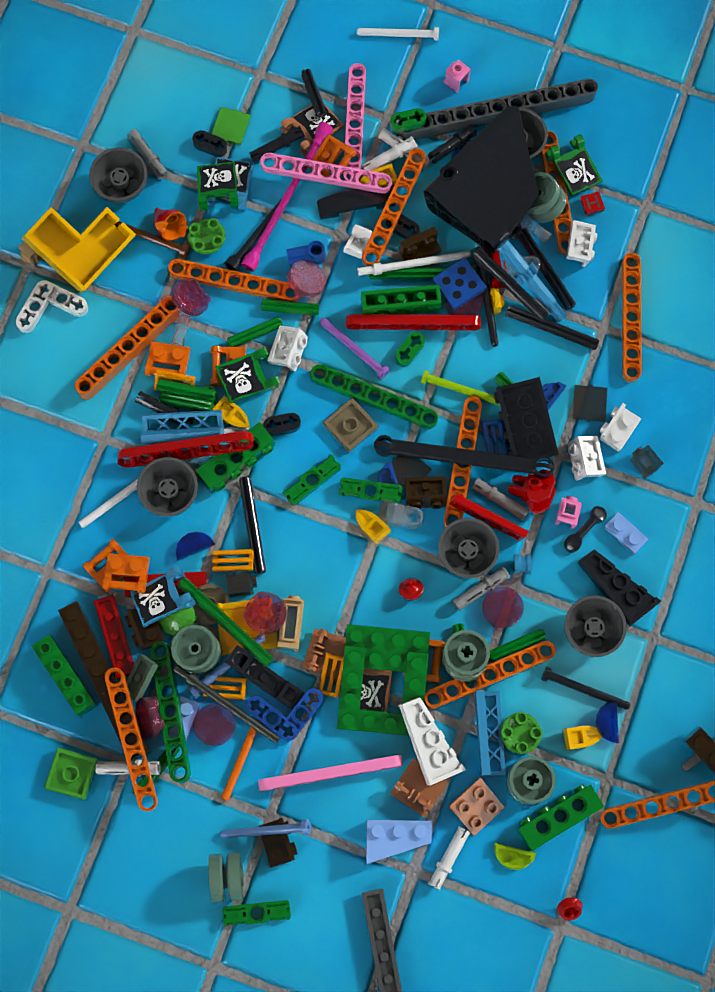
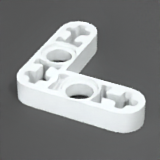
M43 280L36 284L16 319V325L22 333H30L37 325L49 303L77 317L86 315L88 304L84 298ZM47 287L49 292H44L42 295L41 289ZM61 294L67 296V300L63 303L57 302V297ZM37 302L40 304L39 310H30L32 303ZM82 303L83 309L79 308L76 310L73 304L80 305ZM27 319H28V322H29L30 324H29V325H24V327H23V325H22L21 322H22V321L26 322Z

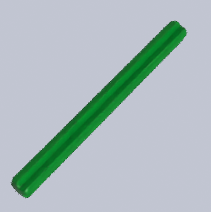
M405 268L382 272L381 275L369 274V278L432 279L448 268ZM473 268L479 276L478 268Z
M185 577L180 580L178 587L184 593L189 592L191 597H194L196 604L261 664L267 667L273 661V657L191 581Z

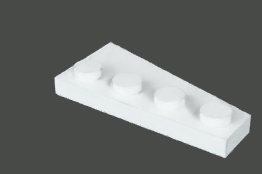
M420 697L399 705L427 785L435 784L466 770L463 764L459 763L454 750L447 744L442 731L435 725L432 715Z

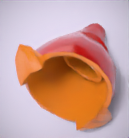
M155 208L154 225L163 239L172 241L185 237L188 226L186 225V217L182 212L176 209L161 210L160 208Z

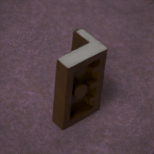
M435 226L400 242L399 253L404 261L431 257L441 253L442 249L437 242L438 231Z
M446 476L405 478L406 508L419 510L421 508L440 509L446 507Z
M137 609L126 610L128 615L125 616L128 627H132L135 634L132 635V639L136 647L140 646L141 650L144 651L151 648L157 642H166L158 621L144 627Z
M280 818L278 820L263 825H259L258 827L289 824V822H284L283 818ZM291 833L261 835L270 868L295 860L294 855L298 853L295 843H290L288 834Z

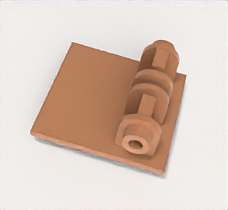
M314 629L302 668L322 674L326 652L344 656L346 638L328 633L324 629ZM329 659L326 676L329 677L331 674L333 659ZM339 660L337 662L334 678L338 679L341 661Z
M412 759L390 794L425 818L448 782L442 780L435 784L427 785L419 762Z
M481 777L475 780L469 788L465 789L449 805V809L457 815L473 836L505 808Z

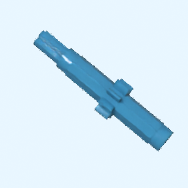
M508 239L504 240L496 249L517 274L514 276L515 280L520 286L525 284L557 322L563 321L567 314L536 275L539 272L533 262L528 265Z

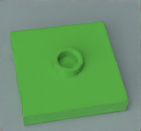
M57 747L44 789L86 800L99 759Z

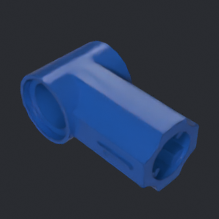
M312 241L305 246L286 249L290 267L307 263L321 264L326 259L325 247L320 241ZM315 250L321 251L318 255L312 254Z

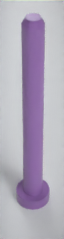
M326 318L320 320V324L374 369L378 373V378L382 380L389 373L390 369L387 366L382 367Z

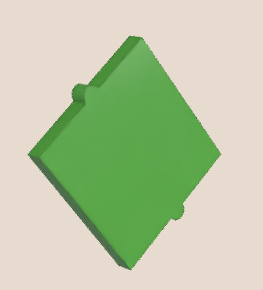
M221 107L212 134L223 138L226 143L242 145L251 115L239 112L237 109L231 110Z

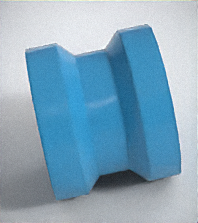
M514 554V574H519L520 572L531 574V554H526L525 556Z

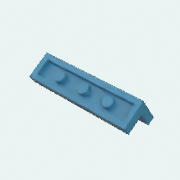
M222 410L142 415L144 432L141 434L142 443L171 442L224 434ZM208 416H217L218 426H211L205 420ZM189 417H195L200 423L197 427H191L185 421ZM169 418H175L181 424L177 428H171L166 422ZM148 419H155L161 424L158 429H149Z
M476 690L474 698L480 777L505 776L504 744L500 735L502 725L500 691L484 692V690ZM495 696L496 705L491 711L485 706V697ZM489 715L497 720V727L493 731L487 728V718ZM497 729H498V736H496V735L494 734V732H495ZM491 736L499 742V747L494 753L488 747V739ZM493 757L500 762L501 771L490 772V760Z

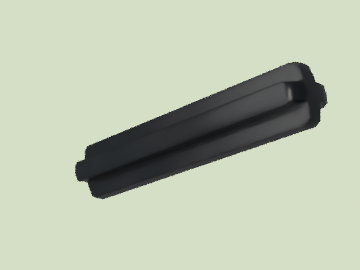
M310 69L302 70L301 76L315 114L318 118L325 117L326 109Z

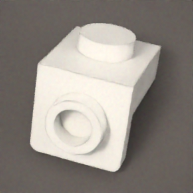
M354 225L352 235L344 246V253L362 259L372 231L359 225Z

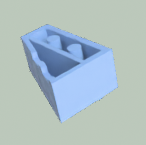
M367 820L366 864L430 844L432 821Z

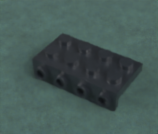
M540 377L502 387L497 386L494 398L496 404L500 403L501 411L498 414L500 422L505 423L506 427L503 435L505 442H509L511 450H508V455L530 458L559 455Z

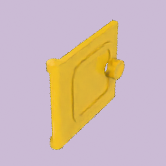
M272 597L216 604L253 639L259 634H263L266 639L260 644L262 648H278ZM218 624L223 656L231 654L236 645L243 648L238 641Z

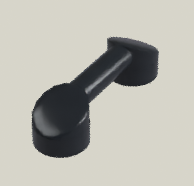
M595 506L590 512V518L580 530L566 538L564 548L570 553L577 552L582 545L583 537L596 523H602L606 519V510L600 506Z

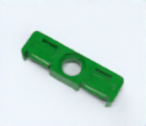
M329 454L328 459L319 466H313L300 476L299 482L295 483L287 491L284 489V496L291 505H297L341 470L340 463L335 461V457L332 454ZM315 475L318 478V482L310 485L306 481L307 477Z
M341 478L340 480L341 488H339V495L341 496L344 494L374 501H397L398 504L402 501L403 487L401 485L351 478ZM369 485L376 487V494L373 496L366 494V488Z
M288 900L225 906L223 907V923L225 926H228V923L229 925L243 924L245 921L246 924L268 922V919L270 921L282 920L285 917L289 920L291 918L290 903ZM254 907H260L263 911V916L258 920L253 919L250 914Z

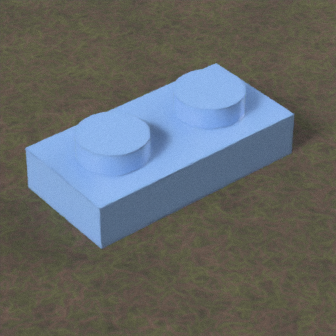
M619 512L604 527L633 555L648 540L645 535Z
M181 696L179 701L187 741L201 704ZM174 726L169 730L171 738L178 735V727Z

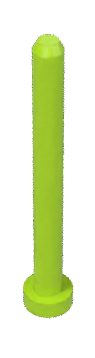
M428 370L424 371L421 380L423 384L429 382L496 404L494 395L430 375Z

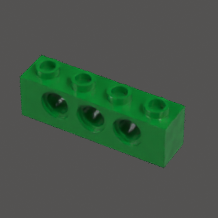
M440 285L361 291L362 314L407 315L440 312L441 310Z
M260 422L248 430L253 435V444L258 446L256 450L215 455L195 470L197 476L211 494L215 491H221L226 486L225 483L230 479H237L242 474V470L246 467L254 466L258 462L259 457L263 454L266 456L273 451L275 446L274 439ZM234 456L242 457L239 463L231 461ZM219 468L226 469V472L223 475H217L215 473L216 470Z
M48 634L32 645L35 653L77 716L81 718L98 706L51 635Z
M584 784L573 790L575 794L569 798L564 795L555 801L557 805L549 808L547 805L537 811L539 816L531 819L529 816L519 822L521 827L517 828V831L529 851L537 849L605 807L592 785L587 787ZM575 799L582 803L580 811H576L572 807V802ZM557 810L564 813V820L562 822H558L554 818V813ZM538 821H543L546 824L547 829L544 833L537 831L536 824Z

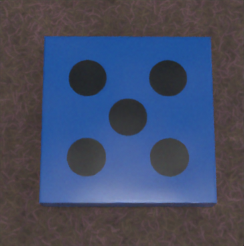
M465 257L432 278L435 285H440V292L454 311L487 290V286Z

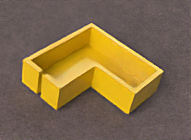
M50 207L21 239L79 293H82L136 234L124 222L116 227L114 224L120 219L108 207L103 209L81 234Z

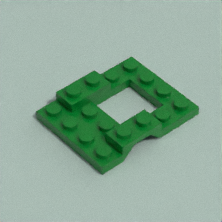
M347 624L337 729L409 736L402 713L360 709L364 668L405 672L402 704L419 697L424 703L430 632Z

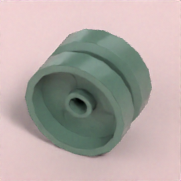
M544 172L534 173L539 196L527 211V214L535 222H550L563 212L566 205V194L550 174Z
M199 625L186 626L178 631L173 638L171 645L172 657L179 666L190 674L192 672L196 675L208 674L220 663L222 657L221 643L205 627Z
M461 630L454 633L448 638L442 654V664L445 671L458 681L470 682L478 679L484 673L490 658L489 645L486 639L475 631Z
M533 756L522 758L511 766L506 779L509 794L514 800L525 805H534L545 801L551 796L556 783V776L550 764L540 757ZM527 778H532L534 783L529 785L530 781H527Z
M240 852L228 853L226 867H224V860L221 854L209 855V885L212 903L224 902L226 888H228V895L231 901L243 900L244 871Z

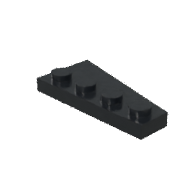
M595 549L578 562L579 566L602 594L617 604L622 610L626 623L629 626L633 625L662 602L657 597L654 598L647 592L648 590L642 585L639 586L632 581L631 577L625 572L622 573L615 568L612 562Z

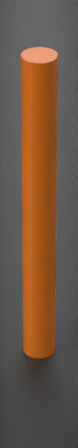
M251 726L221 798L228 801L257 734V731Z

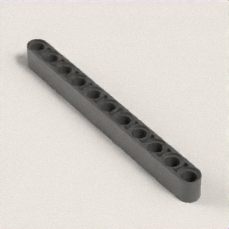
M584 79L426 113L425 125L428 127L397 133V137L401 136L404 141L411 136L414 140L461 131L469 125H473L474 128L488 125L506 107L512 105L540 114L587 104L594 100L598 84L593 79ZM418 116L414 117V119H417V121H420L421 119L418 118Z

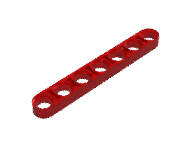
M351 314L346 316V328L352 330L473 331L481 328V317L477 315Z
M239 431L125 448L118 452L117 462L121 467L130 468L148 465L152 461L164 457L185 460L246 451L253 447V435L248 431ZM226 442V443H229V444H228V445H222V444H220V443ZM206 445V446H209V447H208V448H203V447H200V446ZM182 448H187V449H190V450L184 451V450H181V449H182ZM162 451H167V452H170V453L165 454V453H161V452H162Z

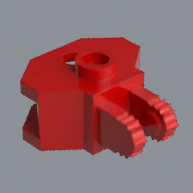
M542 469L538 472L541 474H546L550 471ZM528 474L527 477L514 475L512 481L516 485L510 484L507 489L509 493L522 497V501L527 503L532 513L539 514L549 509L556 493L554 488L556 482L553 474L548 478H540L536 474Z

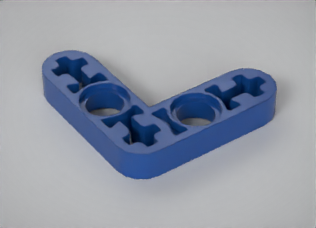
M309 689L287 717L260 696L250 697L246 702V708L250 714L280 738L290 741L298 736L324 701V695L319 689ZM317 692L319 694L317 697L319 699V702L317 703L314 701L310 705V707L314 708L311 712V710L307 706L302 705V703L305 701V703L308 704L311 700V697L309 696L310 693L315 694ZM259 700V706L263 709L266 706L269 707L264 712L262 718L259 716L262 713L259 709L252 710V701L256 702ZM300 708L307 711V717L303 721L296 718V711ZM270 712H274L278 716V721L275 724L267 722V715ZM282 719L285 720L283 723L285 727H293V736L288 735L286 737L284 735L286 731L281 727L279 730L276 729L281 724Z

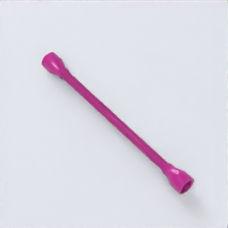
M326 122L319 123L315 131L313 144L305 159L312 160L327 135H331L333 131L331 125ZM308 166L302 168L303 173L306 172ZM292 179L257 244L242 260L241 265L245 269L254 272L257 268L262 248L301 179Z

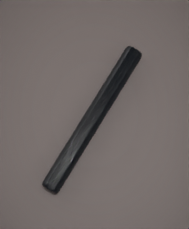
M522 228L518 238L566 310L575 307L576 302L527 229Z
M481 247L477 248L473 253V257L539 321L545 320L549 315L548 312Z
M512 305L507 309L506 315L508 317L584 347L596 350L599 344L598 339L548 319L541 322L532 313Z
M245 476L239 479L250 549L254 550L253 569L254 573L259 575L266 572L252 482L250 477Z

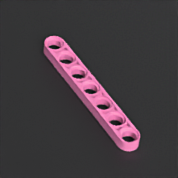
M359 63L351 65L349 69L345 144L357 151L355 156L358 157L357 162H349L346 167L361 169L366 68ZM354 70H361L363 74L356 77L352 72ZM357 86L362 91L359 94H355L351 89ZM356 103L361 108L358 111H354L350 106ZM351 121H358L360 126L352 128L349 124ZM351 138H357L359 143L351 145L348 141ZM346 172L343 173V179H344V181L349 180V179L346 177L347 174H348V173H346Z
M266 153L260 159L262 170L271 174L377 193H387L392 185L391 177L385 173L274 153ZM272 159L275 163L272 167H266L264 161ZM290 162L294 167L291 170H285L282 166L284 163ZM310 166L313 170L311 173L305 174L302 172V168ZM328 169L331 171V175L323 177L320 174L321 171ZM341 173H348L351 176L350 179L347 181L341 180L339 177ZM361 176H367L369 182L361 184L358 179ZM385 179L388 181V186L382 188L378 186V181Z
M396 755L258 780L259 791L403 766L402 756Z

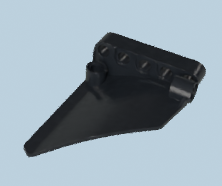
M517 106L506 107L456 156L441 168L440 176L423 191L426 205L433 214L493 254L498 251L496 249L497 246L504 240H515L522 230V219L539 196L520 111Z

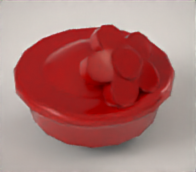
M409 578L401 582L398 591L404 599L414 601L421 596L424 586L420 580Z
M566 898L558 904L557 913L564 920H575L581 915L583 904L577 898Z

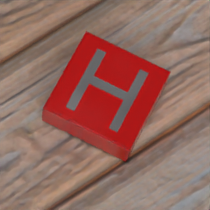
M600 192L580 197L586 216L605 210Z

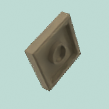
M353 397L323 422L325 428L348 453L379 428L378 424Z

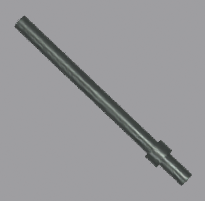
M178 664L176 665L173 672L186 680V684L190 687H196L276 744L280 737L200 681L196 674L193 672L190 674Z

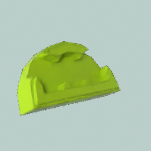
M494 843V852L497 860L509 869L520 870L527 867L534 861L537 854Z

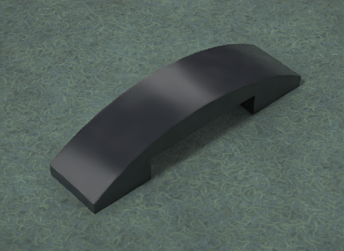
M392 187L387 193L352 189L324 197L317 201L320 220L339 217V213L376 207L377 209H383L392 192Z
M236 645L225 661L226 664L292 710L305 693L270 668L265 667L253 655Z

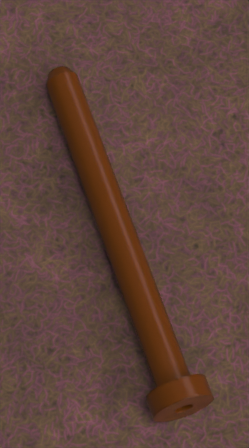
M118 221V222H117L116 224H114V225L117 227V226H118L119 224H121L122 222ZM126 224L136 234L135 236L180 253V257H187L190 245L183 244L182 246Z

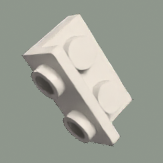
M573 220L566 259L582 262V267H586L589 262L593 261L595 251L592 248L597 239V233H595L596 225Z
M279 326L267 361L272 365L286 366L291 371H296L301 362L304 347L307 345L308 336L300 328Z
M622 403L620 408L617 406L614 408L610 415L613 419L610 423L605 422L599 431L602 433L599 440L618 452L621 451L641 420L640 417L627 410L624 403Z
M578 436L568 442V452L575 480H581L585 477H602L606 474L598 436Z

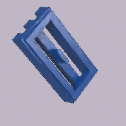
M500 419L482 422L481 426L486 451L492 452L487 426H490L495 453H500L494 425H497L503 454L508 455L503 435V425Z

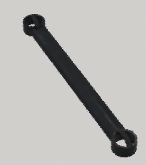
M387 435L379 436L374 442L377 454L382 457L397 455L536 474L540 478H548L554 471L553 461L546 456L539 458L522 457L395 440ZM377 446H387L391 449L387 452H380ZM536 467H545L551 470L549 473L541 474L537 471Z

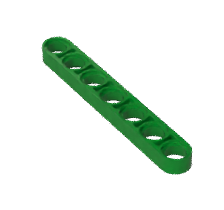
M321 364L315 365L311 369L312 381L320 386L347 397H353L357 401L426 429L434 428L437 424L438 414L430 408ZM322 370L325 376L322 379H317L314 376V372ZM335 377H340L343 380V384L335 386L332 384V380ZM352 385H359L361 387L360 393H352L350 391ZM371 392H377L380 398L377 401H371L368 395ZM391 399L396 400L398 406L394 409L387 406V402ZM413 407L416 410V414L408 416L405 413V409ZM430 414L434 417L435 421L428 424L424 422L423 417Z
M157 642L152 646L150 653L151 660L158 665L154 673L169 775L173 781L181 784L190 779L191 769L176 676L173 672L172 651L167 644ZM165 647V655L157 657V649ZM167 666L169 668L168 675L160 677V669ZM171 686V695L164 697L162 694L163 689ZM174 706L175 714L172 717H167L166 709ZM174 726L178 727V735L171 738L169 730ZM180 747L182 749L181 756L173 758V749ZM183 767L185 775L183 778L177 779L175 772L178 768Z

